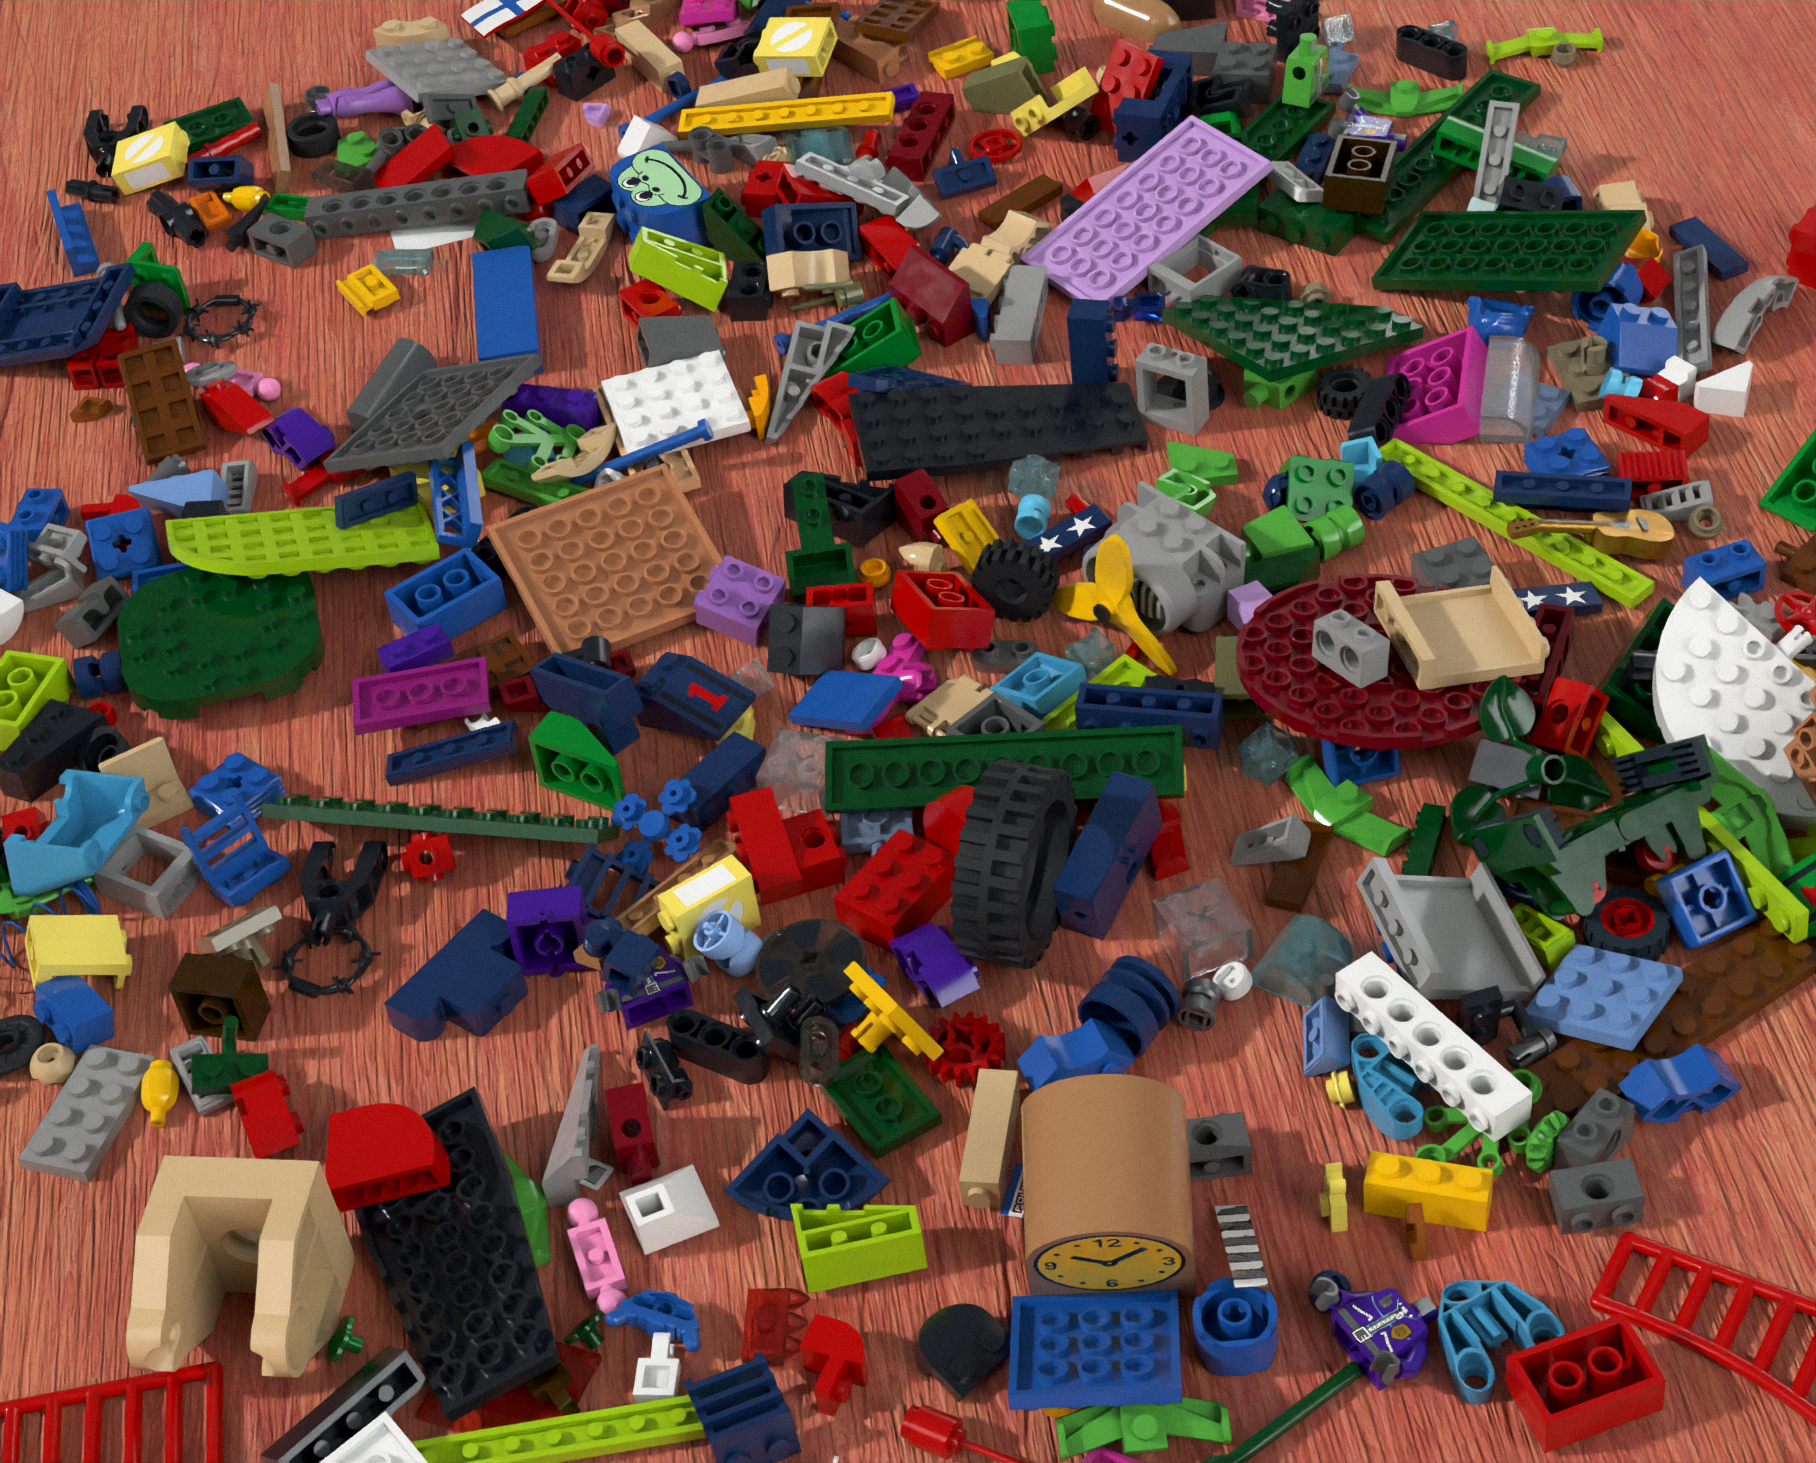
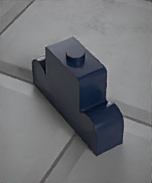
M557 652L552 653L529 669L545 703L554 711L562 709L565 715H571L580 720L612 756L617 755L640 738V733L633 718L643 711V704L631 676Z
M483 908L384 1003L392 1027L414 1040L428 1042L438 1038L443 1033L446 1025L445 1021H451L477 1037H484L504 1016L510 1014L514 1007L528 994V988L522 967L515 960L506 920Z

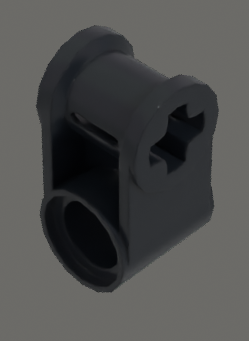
M1256 265L1246 266L1241 273V279L1236 281L1231 288L1233 297L1293 300L1291 276L1289 272L1283 269H1270Z

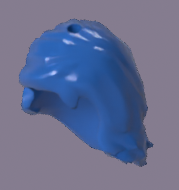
M1469 296V300L1466 301L1469 310L1468 326H1474L1488 350L1493 352L1511 350L1528 331L1526 329L1528 321L1532 319L1535 313L1533 305L1522 307L1509 300L1487 297L1486 299H1481V297Z

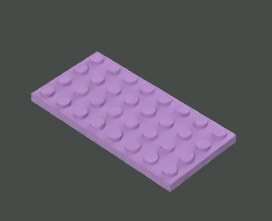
M1190 115L1019 258L1021 264L1047 266L1048 284L1071 299L1108 300L1111 307L1148 276V266L1180 249L1273 170L1271 161L1197 117Z

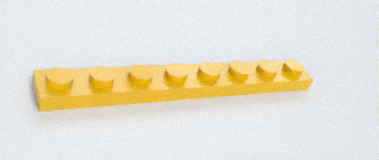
M889 91L682 109L678 134L681 139L688 138L689 131L699 126L710 127L720 135L889 122L893 120L896 98L893 92Z

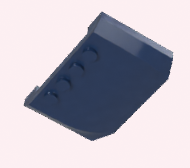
M125 263L108 266L103 277L22 290L17 282L0 285V368L70 357L99 343L137 272L132 264Z

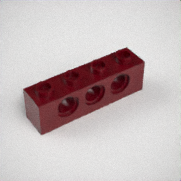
M921 91L917 101L912 103L911 112L908 118L904 119L900 133L896 134L891 150H888L886 153L885 164L886 167H889V171L895 166L910 181H924L956 119L954 94Z
M1539 603L1534 619L1542 636L1548 639L1550 654L1548 658H1545L1544 673L1523 676L1521 688L1529 695L1535 708V721L1530 732H1534L1535 725L1539 721L1556 677H1561L1573 641L1574 608Z

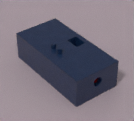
M1113 771L1052 887L1063 928L1102 941L1104 940L1163 825L1153 782Z

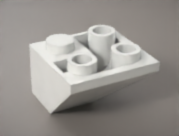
M693 1164L619 1192L645 1255L720 1226Z

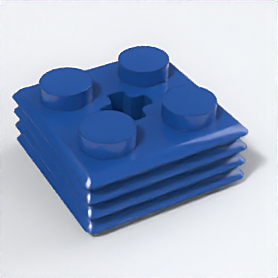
M1570 428L1566 433L1551 437L1542 436L1537 438L1536 441L1524 445L1526 449H1524L1525 459L1523 461L1531 472L1610 477L1608 472L1611 471L1609 468L1611 464L1583 428Z
M146 507L85 521L98 581L110 575L116 581L132 578V571L163 566L152 515ZM122 539H126L132 544L127 546V552L125 553L117 548V545L121 544Z
M0 522V588L8 593H11V591H27L29 531L23 527Z
M1321 739L1325 774L1334 787H1337L1347 779L1357 786L1401 774L1399 749H1388L1381 752L1370 748L1355 750L1357 747Z
M240 752L227 756L220 766L210 774L202 776L198 783L188 791L191 794L190 798L193 799L194 807L212 819L235 804L231 794L239 791L254 820L262 814V804L275 802V796H284L287 792L284 790L285 787L280 776ZM240 815L225 825V827L232 829L242 822L244 818Z
M1728 850L1714 852L1655 880L1657 890L1668 913H1670V918L1683 946L1687 950L1701 947L1758 919V914ZM1705 894H1708L1710 901L1705 905L1703 897Z

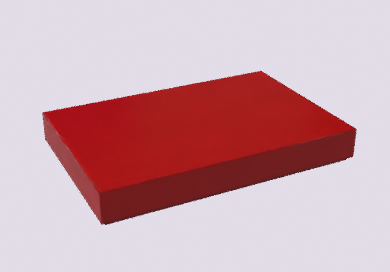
M434 123L379 168L371 177L378 188L422 183L457 153L441 129Z

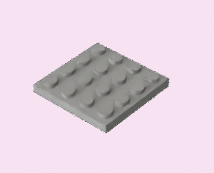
M456 37L448 38L447 41L426 40L420 44L402 43L401 46L393 47L379 45L375 49H366L365 60L417 103H422V98L426 94L487 95L489 89H497L505 84L506 79L509 78L503 71L492 65L489 60L478 54L475 49H472L462 39Z

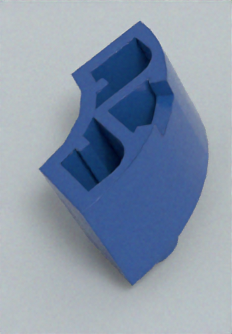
M1090 1018L1081 1027L1066 1034L1056 1036L1040 1035L1020 1056L1017 1063L1032 1092L1042 1086L1066 1078L1092 1074H1123L1124 1070L1136 1059L1117 1026Z
M1699 1043L1669 1059L1652 1060L1646 1058L1642 1063L1633 1067L1629 1075L1618 1084L1629 1102L1635 1105V1111L1644 1121L1652 1123L1678 1122L1679 1114L1695 1109L1700 1114H1703L1725 1102L1743 1088L1721 1056Z

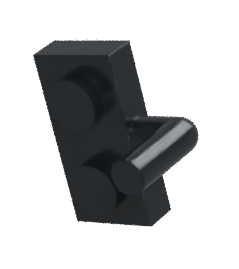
M1498 985L1460 996L1456 1026L1479 1046H1484L1493 1039H1496L1500 1019L1509 1016L1512 1017L1524 1043L1533 1042L1538 1038V1034L1522 1002L1519 999L1503 1002V995Z

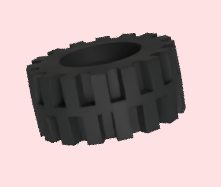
M1339 365L1335 370L1332 367L1327 369V373L1322 372L1320 378L1317 379L1318 409L1323 411V414L1327 417L1332 415V419L1337 420L1339 417H1343V420H1348V417L1353 418L1367 385L1373 377H1370L1368 371L1363 372L1361 367L1353 369V365H1348L1347 368Z

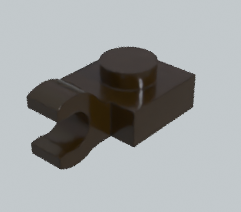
M562 1361L558 1365L525 1382L540 1405L551 1399L564 1416L581 1412L576 1402L565 1389L575 1379Z

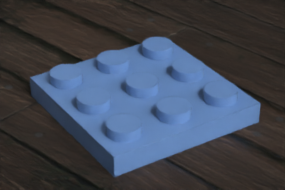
M1575 943L1525 1010L1534 1027L1542 1028L1546 1026L1552 1032L1632 1051L1683 981L1682 968Z

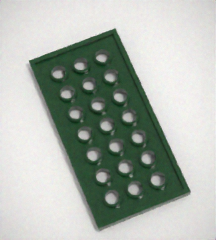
M1645 210L1421 211L1371 278L1374 290L1600 292L1646 223L1647 218Z

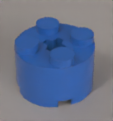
M1619 262L1600 292L1585 293L1584 291H1574L1571 296V309L1578 321L1582 319L1588 324V329L1597 332L1610 303H1631L1638 306L1643 297V285L1637 275V269L1630 263Z
M1232 1277L1221 1278L1209 1284L1207 1291L1200 1298L1199 1295L1197 1296L1192 1309L1194 1345L1206 1369L1211 1374L1217 1376H1245L1269 1369L1278 1348L1277 1305L1272 1294L1267 1289L1265 1292L1259 1287L1235 1288Z

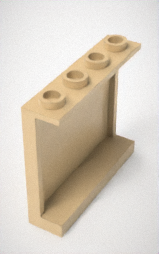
M1497 565L1491 567L1490 584L1399 597L1390 580L1376 582L1374 613L1419 690L1495 680L1501 675H1506L1510 678L1544 673L1545 658H1548L1550 654L1548 639L1542 636L1536 626L1535 619L1529 616L1524 608L1522 599L1516 596L1511 588L1509 579L1503 576Z

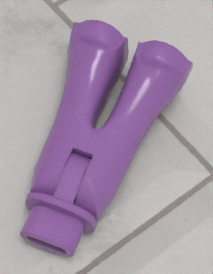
M388 78L366 87L341 88L338 91L327 94L326 99L315 100V107L319 116L331 114L336 118L337 114L339 117H350L370 112H388L401 116V113L405 110L413 113L412 98Z

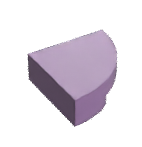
M585 102L582 106L585 121L592 126L603 128L611 113L610 105Z

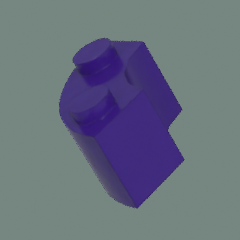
M288 408L275 416L274 422L258 430L274 454L280 453L285 455L299 471L320 459L321 455L331 451L336 446L332 431L326 425L321 426L301 408Z
M926 922L888 942L904 976L909 977L918 986L930 1008H942L981 988L977 981L979 972L971 958L965 959L959 953L943 925L937 927L932 923Z

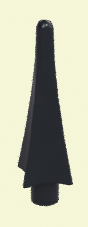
M264 196L245 216L224 231L229 237L225 244L227 250L234 252L238 246L247 249L250 241L247 230L258 222L270 198L268 196Z

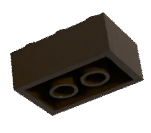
M1338 135L1325 173L1322 208H1329L1335 212L1356 211L1364 215L1383 214L1395 173L1397 141Z

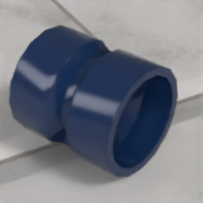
M1389 460L1353 487V499L1358 509L1365 516L1373 520H1379L1413 495L1415 492V482L1411 473L1403 464Z
M120 650L102 653L100 659L90 655L73 660L74 678L82 700L102 697L104 691L111 695L128 692L122 674Z

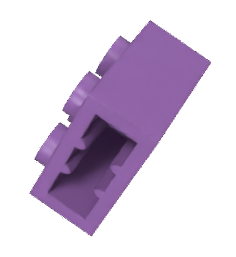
M725 555L720 565H714L708 578L709 584L705 591L701 589L695 597L693 607L696 608V623L757 647L770 623V605L783 602L785 598L786 579Z

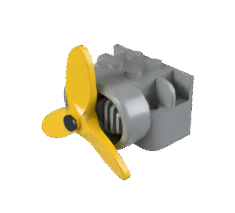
M1140 481L1137 484V505L1131 502L1122 504L1117 511V522L1105 532L1103 539L1085 553L1082 567L1086 582H1074L1063 585L1055 592L1052 601L1059 611L1068 616L1088 621L1110 622L1126 631L1142 651L1164 673L1172 676L1177 672V668L1154 635H1168L1180 625L1194 632L1206 631L1227 615L1228 590L1244 585L1246 542L1146 482Z

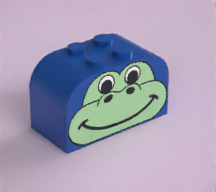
M662 143L627 156L612 166L609 176L613 191L612 200L618 215L616 218L617 225L623 234L626 233L630 237L632 244H634L641 226L707 248L715 247L708 240L702 205L711 196L710 193Z

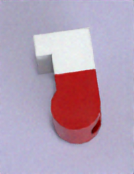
M1675 355L1666 361L1665 368L1642 382L1638 397L1675 402L1683 401L1694 394L1697 367Z

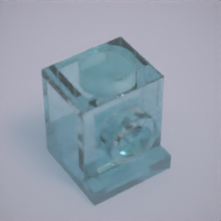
M1096 627L1089 629V636L1065 647V658L1063 659L1083 664L1087 675L1084 683H1088L1115 661L1114 644Z

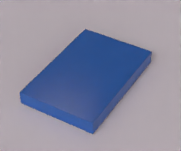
M826 670L792 709L788 717L792 724L866 732L903 688L904 684L899 676Z

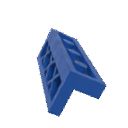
M55 190L46 191L74 278L97 271L100 262L80 202L60 207Z
M465 442L460 444L455 457H450L441 462H437L435 459L428 460L436 542L472 548L475 546L483 527L474 443ZM438 466L452 468L453 472L447 474ZM446 484L454 493H447L441 486ZM449 505L457 513L451 515L443 507ZM451 526L460 534L445 532V528Z

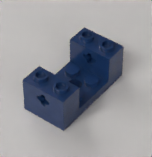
M1148 50V52L1164 59L1150 99L1123 97L1118 108L1113 110L1112 124L1116 126L1114 149H1117L1119 162L1130 163L1138 160L1187 118L1191 110L1189 96L1193 85L1192 54Z

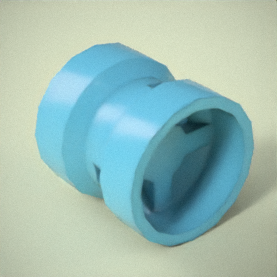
M1611 367L1603 380L1599 397L1605 399V396L1608 394L1638 397L1643 380L1636 376H1623L1621 370Z
M1037 494L1026 495L1020 500L1014 524L1015 531L1019 536L1031 540L1047 530V520L1051 512L1049 501Z

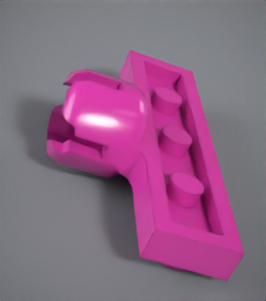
M897 634L888 647L886 656L880 660L872 673L899 676L904 684L903 688L866 732L844 730L846 735L874 734L872 729L882 723L894 703L899 701L919 703L937 689V676L933 671H927L931 669V665L926 662H919L926 648L914 634Z

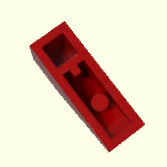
M223 379L216 380L207 386V391L199 394L215 427L250 435L275 421L273 415L237 383L224 381Z
M1614 394L1605 396L1603 423L1663 451H1673L1674 449L1680 451L1682 449L1685 451L1687 459L1708 440L1710 415L1683 402Z

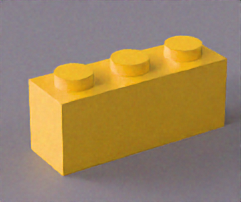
M1377 1151L1370 1152L1363 1183L1365 1213L1405 1219V1207H1407V1204L1422 1202L1424 1222L1486 1232L1492 1203L1493 1170Z

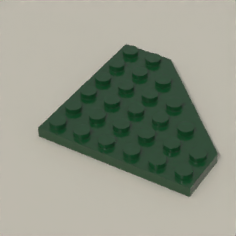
M1203 295L1199 300L1178 302L1173 307L1162 309L1163 322L1270 383L1422 339L1424 326L1412 321L1408 316L1396 313L1388 306L1308 303L1299 300H1269L1254 297Z

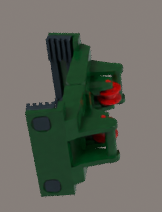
M1705 734L1611 759L1612 764L1617 762L1618 765L1613 767L1614 771H1620V774L1616 775L1617 779L1622 778L1623 782L1619 783V786H1625L1626 788L1621 791L1622 795L1632 792L1636 793L1620 798L1621 803L1584 819L1580 823L1565 829H1557L1561 824L1559 821L1553 822L1552 819L1556 818L1555 813L1549 814L1548 812L1552 808L1551 806L1531 810L1525 814L1500 820L1493 819L1480 822L1463 834L1479 862H1485L1492 875L1496 874L1508 884L1521 882L1549 918L1557 921L1564 919L1566 915L1570 914L1587 916L1593 912L1595 905L1601 902L1606 894V855L1626 850L1643 869L1654 872L1670 868L1676 860L1687 858L1694 861L1704 857L1706 845L1702 835L1698 807L1711 800V785L1720 782Z

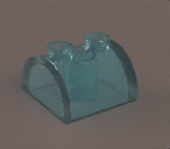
M1307 914L1295 915L1289 919L1250 974L1253 978L1252 986L1310 1009L1320 1000L1319 978L1324 974H1330L1335 978L1336 986V973L1353 962L1351 946L1344 935L1327 921Z

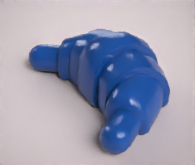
M644 1290L642 1293L623 1300L621 1307L610 1311L605 1317L606 1324L610 1327H617L625 1323L628 1327L636 1326L637 1329L647 1332V1335L653 1338L654 1332L671 1333V1341H679L681 1344H684L689 1352H697L701 1347L698 1335L700 1328L694 1312V1305L678 1297L677 1294L668 1291Z

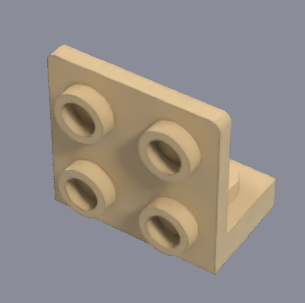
M162 737L150 740L98 765L100 773L144 778L145 789L150 796L148 810L143 812L135 823L136 825L148 829L194 808L189 794L178 778L166 743Z

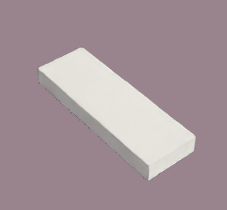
M1271 161L1273 170L1266 176L1297 202H1323L1324 189L1289 161Z

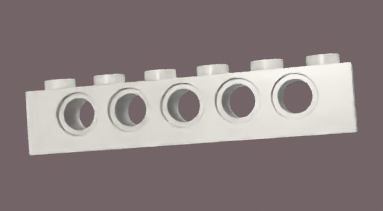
M1372 951L1336 973L1335 998L1339 1006L1346 1012L1350 1011L1359 1019L1369 1034L1380 1038L1396 1058H1402L1412 1067L1422 1082L1433 1086L1450 1107H1456L1465 1115L1476 1131L1483 1132L1493 1142H1496L1531 1118L1532 1092Z

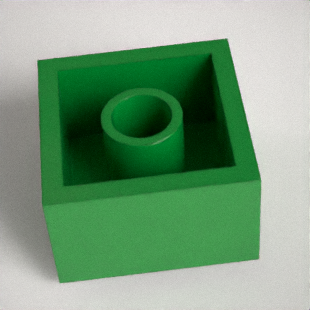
M1013 0L1006 2L1011 52L1015 51L1021 57L1026 55L1037 75L1054 72L1053 61L1057 60V50L1055 44H1052L1051 37L1055 36V26L1053 20H1049L1047 6H1042L1040 0Z

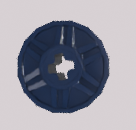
M1125 955L1116 959L1110 969L1104 973L1100 983L1095 984L1081 1000L1077 1007L1078 1019L1081 1025L1090 1018H1094L1117 1026L1133 1056L1138 1058L1154 1041L1158 1031L1163 1030L1168 1021L1177 1013L1180 1008V996L1171 980L1155 965L1140 957Z

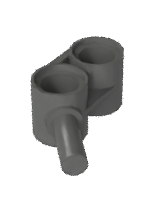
M411 124L381 129L378 133L376 154L366 165L364 172L368 176H373L383 163H387L428 128L421 124Z
M699 126L693 128L688 133V140L661 141L662 145L669 152L688 151L689 154H692L694 162L699 164L709 163L712 173L726 174L735 167L730 139L720 135L710 127Z

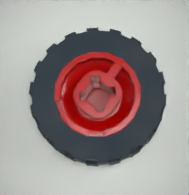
M1633 887L1611 888L1610 891H1606L1602 901L1595 905L1593 912L1584 917V944L1593 948L1657 962L1661 954L1664 955L1667 950L1670 913H1667L1664 903H1661L1658 897L1648 894L1645 890L1633 889Z

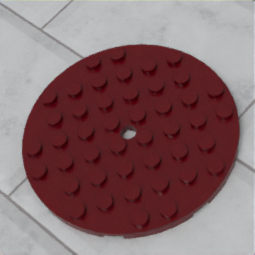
M1347 574L1339 575V580L1336 582L1319 584L1316 580H1311L1290 587L1270 597L1254 610L1253 617L1247 624L1242 625L1236 644V669L1239 679L1249 696L1267 714L1291 727L1296 732H1302L1329 742L1370 748L1379 752L1388 749H1412L1435 746L1455 740H1462L1480 731L1481 727L1478 718L1480 702L1486 689L1494 680L1419 690L1374 613L1376 582L1390 580L1399 597L1451 590L1452 588L1442 585L1438 590L1418 585L1417 578L1399 575ZM1340 608L1390 640L1387 676L1361 689L1312 657L1314 620ZM1523 676L1509 678L1521 688Z

